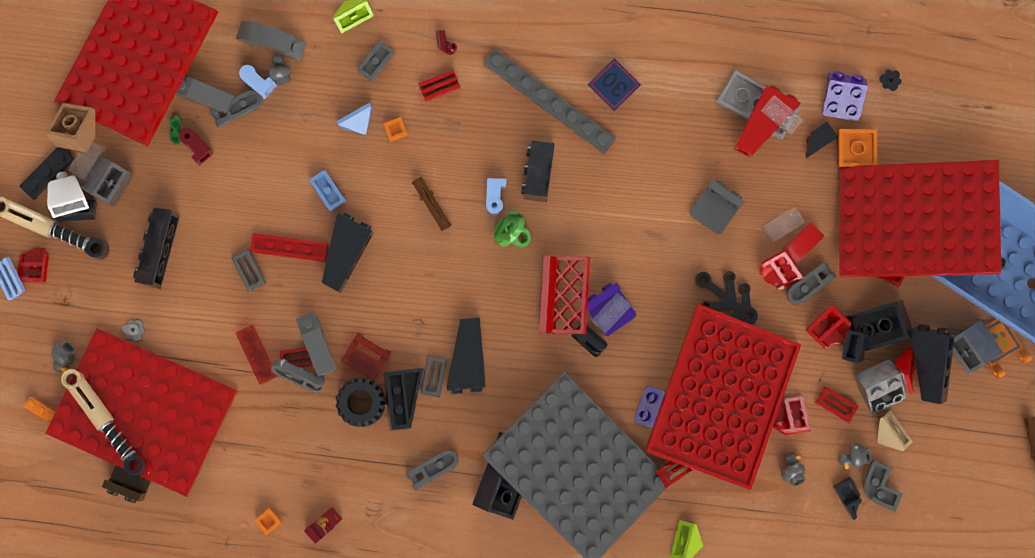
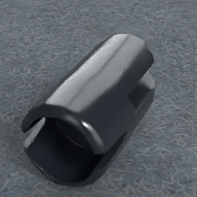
M587 326L586 334L571 335L574 340L594 357H598L608 345L589 326Z

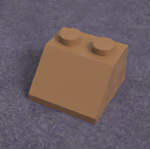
M62 103L45 134L56 147L87 152L95 139L94 108Z

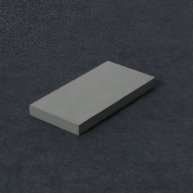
M735 70L716 103L748 121L765 86ZM800 106L772 134L774 137L782 141L798 114Z

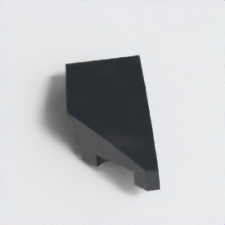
M828 122L810 133L806 141L808 143L807 152L805 153L806 158L838 138Z
M848 477L834 485L833 488L850 517L855 520L857 518V509L862 499L852 478Z

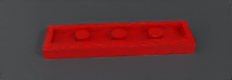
M253 233L250 252L326 262L329 243Z

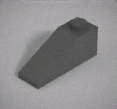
M187 76L184 77L175 94L178 97L228 114L235 97Z
M312 312L297 318L296 321L317 376L320 377L335 371L336 367L321 323L316 314Z

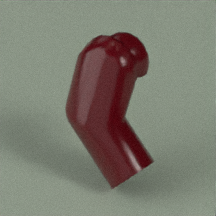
M445 30L436 31L439 50L448 55L454 54L457 51V45L446 40Z

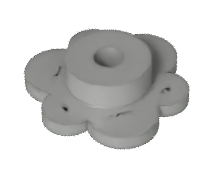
M129 320L128 324L122 328L126 338L129 340L139 341L141 335L145 333V329L142 328L143 322L140 320L135 322L134 320Z

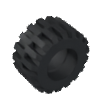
M364 378L352 379L343 384L344 386L339 389V394L336 396L337 404L335 405L338 409L337 413L344 422L356 427H366L374 424L381 418L385 411V394L375 382ZM358 391L367 392L372 398L371 409L365 414H357L350 407V399Z

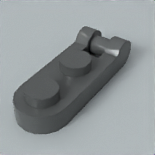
M250 90L233 98L227 116L223 117L221 111L213 108L210 110V113L216 119L215 124L217 128H222L228 123L260 108L263 100L259 93Z
M823 262L787 291L788 301L794 305L803 303L836 278V274L828 269L829 265L826 262ZM820 272L826 277L823 280L818 275Z
M285 359L275 360L271 367L272 372L277 376L313 393L320 392L325 383L324 376H315L304 368L290 364Z
M452 450L443 451L407 472L406 476L414 484L412 485L414 490H417L457 466L458 456ZM419 472H422L425 477L421 481L417 476Z

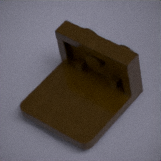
M115 465L111 478L104 480L102 487L107 489L106 492L114 496L120 494L125 496L124 500L136 503V501H144L151 481L141 476L130 475L125 469Z

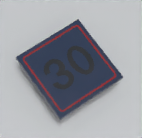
M614 58L588 83V86L615 111L641 84Z

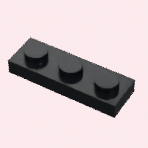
M57 147L19 187L35 200L48 187V183L55 180L56 175L59 172H63L72 163L74 158L63 148Z

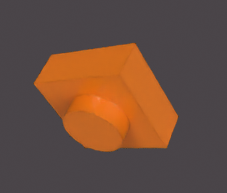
M401 117L383 123L390 142L408 136Z
M271 508L254 520L266 536L283 523Z

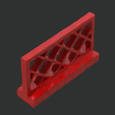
M544 256L540 333L586 334L590 257ZM560 261H565L568 265L563 273L559 270ZM579 261H584V269L579 273L574 266ZM572 269L577 276L569 282L565 276ZM563 279L567 287L561 292L558 289V283ZM580 279L583 282V288L578 292L573 285ZM571 289L575 296L568 301L564 295ZM562 298L567 305L559 311L557 302ZM579 298L582 302V307L576 311L572 305ZM570 308L574 315L568 321L563 314ZM561 318L565 325L561 329H556V321ZM576 318L581 321L580 330H575L571 325Z

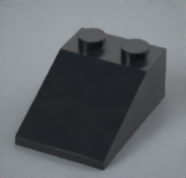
M903 300L847 316L852 322L850 330L855 329L869 333L865 351L911 338L912 326Z

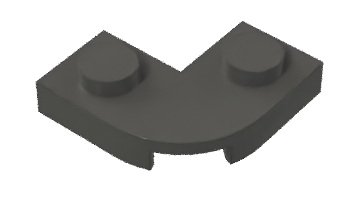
M872 460L864 479L865 494L873 503L896 512L903 493L885 486L891 467Z

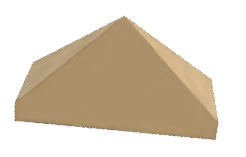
M891 410L880 418L877 443L900 451L906 450L913 443Z

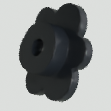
M886 70L885 74H882L879 78L880 82L883 83L882 87L884 89L889 88L891 91H895L898 85L902 83L899 78L900 73L896 70Z

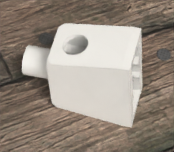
M59 172L56 175L57 180L48 183L47 205L53 218L89 208L75 176H68L66 172Z

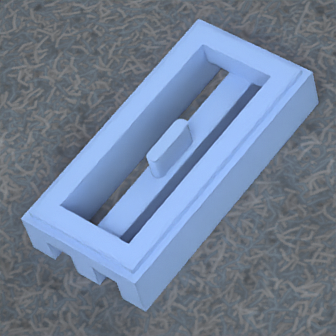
M5 257L3 261H0V285L8 300L16 298L26 290L10 257Z

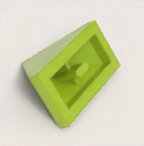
M344 0L333 16V19L342 34L373 17L374 14L367 0Z
M679 520L670 558H692L703 547L697 525Z

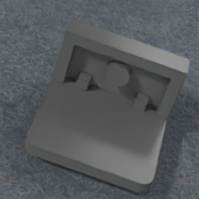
M712 180L691 209L690 215L716 234H721L744 201L741 200L742 197L734 191L731 193L725 189L726 185L722 182Z

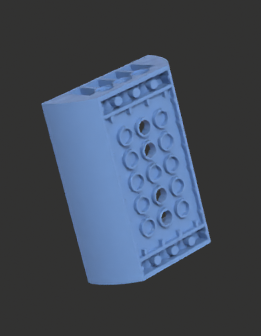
M1000 182L1001 259L1004 262L1001 267V274L932 277L1035 344V288L1031 289L1027 285L1029 278L1035 280V204Z

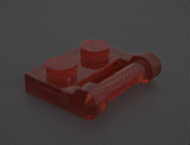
M358 332L340 362L375 381L392 351L379 347ZM358 344H361L380 355L381 358L377 361L356 349Z

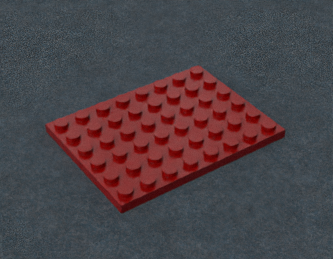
M108 0L54 102L59 105L66 103L94 108L96 123L148 147L219 12L195 0Z
M999 160L840 167V278L1001 274Z
M696 304L644 451L751 490L802 344L703 305Z
M96 328L76 371L84 375L85 380L114 418L113 425H116L115 428L118 432H121L123 439H127L126 443L129 447H132L131 450L146 460L147 470L140 476L188 497L238 391ZM73 375L70 381L71 385L77 382L76 375ZM67 389L45 434L124 469V464L121 460L122 456L116 453V448L111 445V441L105 438L106 434L96 429ZM79 389V390L82 392V394L85 396V398L87 399V401L90 403L89 399L86 397V395L83 393V391H82L81 389ZM138 460L132 463V470L137 471L140 468Z

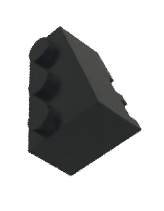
M532 140L531 146H527L526 157L530 158L529 164H525L524 175L527 176L526 183H522L521 194H524V200L547 202L555 143Z
M424 368L383 373L390 431L410 429L412 427Z

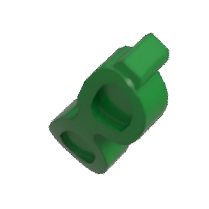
M174 116L170 121V127L174 130L170 134V140L175 145H179L181 142L179 139L181 120L179 116Z

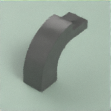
M249 21L241 22L236 36L237 40L247 45L264 47L296 61H301L307 44L282 30Z

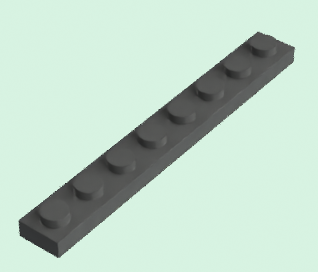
M494 49L484 62V66L601 153L605 154L616 140L615 137L498 50Z

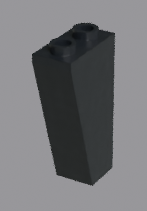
M338 213L336 216L322 279L324 285L339 293L345 287L374 234L370 230L371 226L364 222L360 224L354 222V217L347 213H344V215Z
M480 318L460 319L446 386L447 391H451V394H461L464 389H470L471 393L482 392V388H486Z
M919 324L911 329V338L921 399L926 402L942 404L947 401L955 333L949 332L947 328H937L935 330L930 329L929 325Z

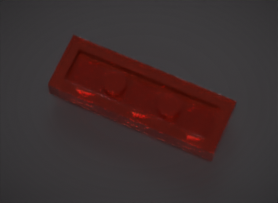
M250 325L236 332L235 334L259 385L277 378L278 376L271 370V360L255 326Z

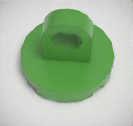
M517 211L509 212V216L507 218L503 217L496 225L493 233L495 237L494 242L502 247L513 244L516 247H525L531 240L530 232L524 228L525 218ZM520 233L523 234V241L521 243L518 240Z

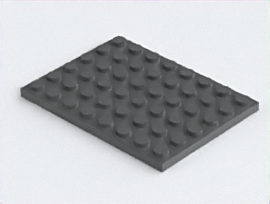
M565 372L482 455L583 558H601L666 489L664 487L665 483L659 479L660 475L655 473L659 467Z

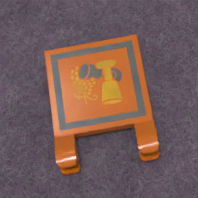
M997 319L985 325L1003 351L1001 355L988 363L995 378L999 379L1005 376V371L998 363L1017 353L1023 364L1032 359L1010 327Z

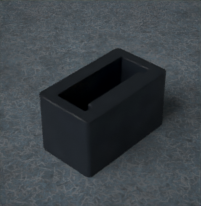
M855 329L848 330L842 359L855 363L863 362L869 333Z

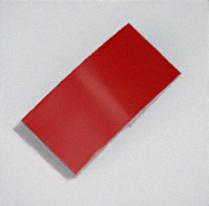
M810 222L782 250L785 249L796 264L821 241L824 234Z

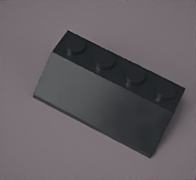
M154 208L153 212H150L148 217L149 228L143 236L144 247L138 255V260H140L139 266L135 268L133 274L135 283L161 289L180 215L174 211Z
M499 432L498 437H497V440H498V439L501 437V435L503 434L502 432ZM488 463L472 505L513 520L522 496Z

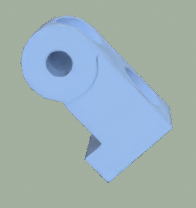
M245 65L239 71L241 79L250 88L259 93L263 99L277 86L271 78L268 77L266 80L261 78L251 65Z
M487 178L486 207L491 215H498L503 210L501 188L506 189V179Z

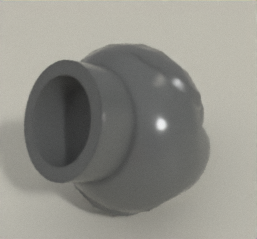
M279 53L274 54L272 57V63L277 67L272 66L268 70L269 78L276 81L277 86L291 81L289 76L291 68L289 65L284 64L286 58Z
M65 341L52 347L51 355L55 360L53 369L56 372H65L68 370L67 365L73 362L76 349L72 343Z
M853 443L849 446L851 448L850 455L844 453L838 458L839 464L844 466L845 469H848L850 464L855 468H860L864 463H870L871 451L869 448H864L860 443Z
M795 453L787 454L785 460L790 466L785 470H781L782 479L790 482L792 487L798 486L806 480L804 477L805 467L803 464L798 463L801 456Z

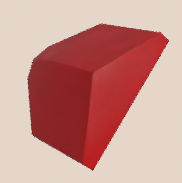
M35 248L19 255L17 273L21 282H46L49 255L45 248Z
M785 249L761 263L759 274L765 282L779 290L803 278L793 258Z
M832 304L820 313L805 331L823 348H828L829 346L841 344L846 339L847 331L851 329L852 322Z
M907 348L894 363L901 373L905 389L909 394H914L913 378L916 362L912 348Z
M803 396L782 400L773 426L774 429L784 435L811 432Z

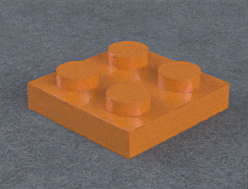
M839 129L838 168L878 165L877 129Z

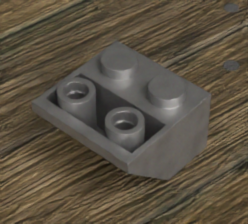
M100 156L81 189L108 205L115 207L134 175Z
M982 320L955 336L953 353L968 375L1003 353Z
M890 359L855 375L858 389L872 415L906 399L901 373Z

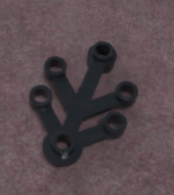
M732 271L726 272L723 276L727 284L728 294L711 282V276L707 272H700L696 275L695 283L701 288L706 287L722 300L718 302L703 301L700 305L707 303L709 308L713 310L732 308L737 313L728 314V316L751 325L757 321V311L751 307L750 285L743 283L738 288L739 293L742 295L743 306H741L736 300L734 284L736 276ZM727 274H731L733 276V279L731 281L726 279ZM705 277L706 282L700 283L699 278ZM742 286H746L748 288V291L746 293L742 292ZM746 312L751 314L749 320L744 317Z

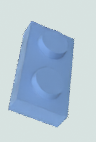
M325 169L309 179L330 212L346 202Z

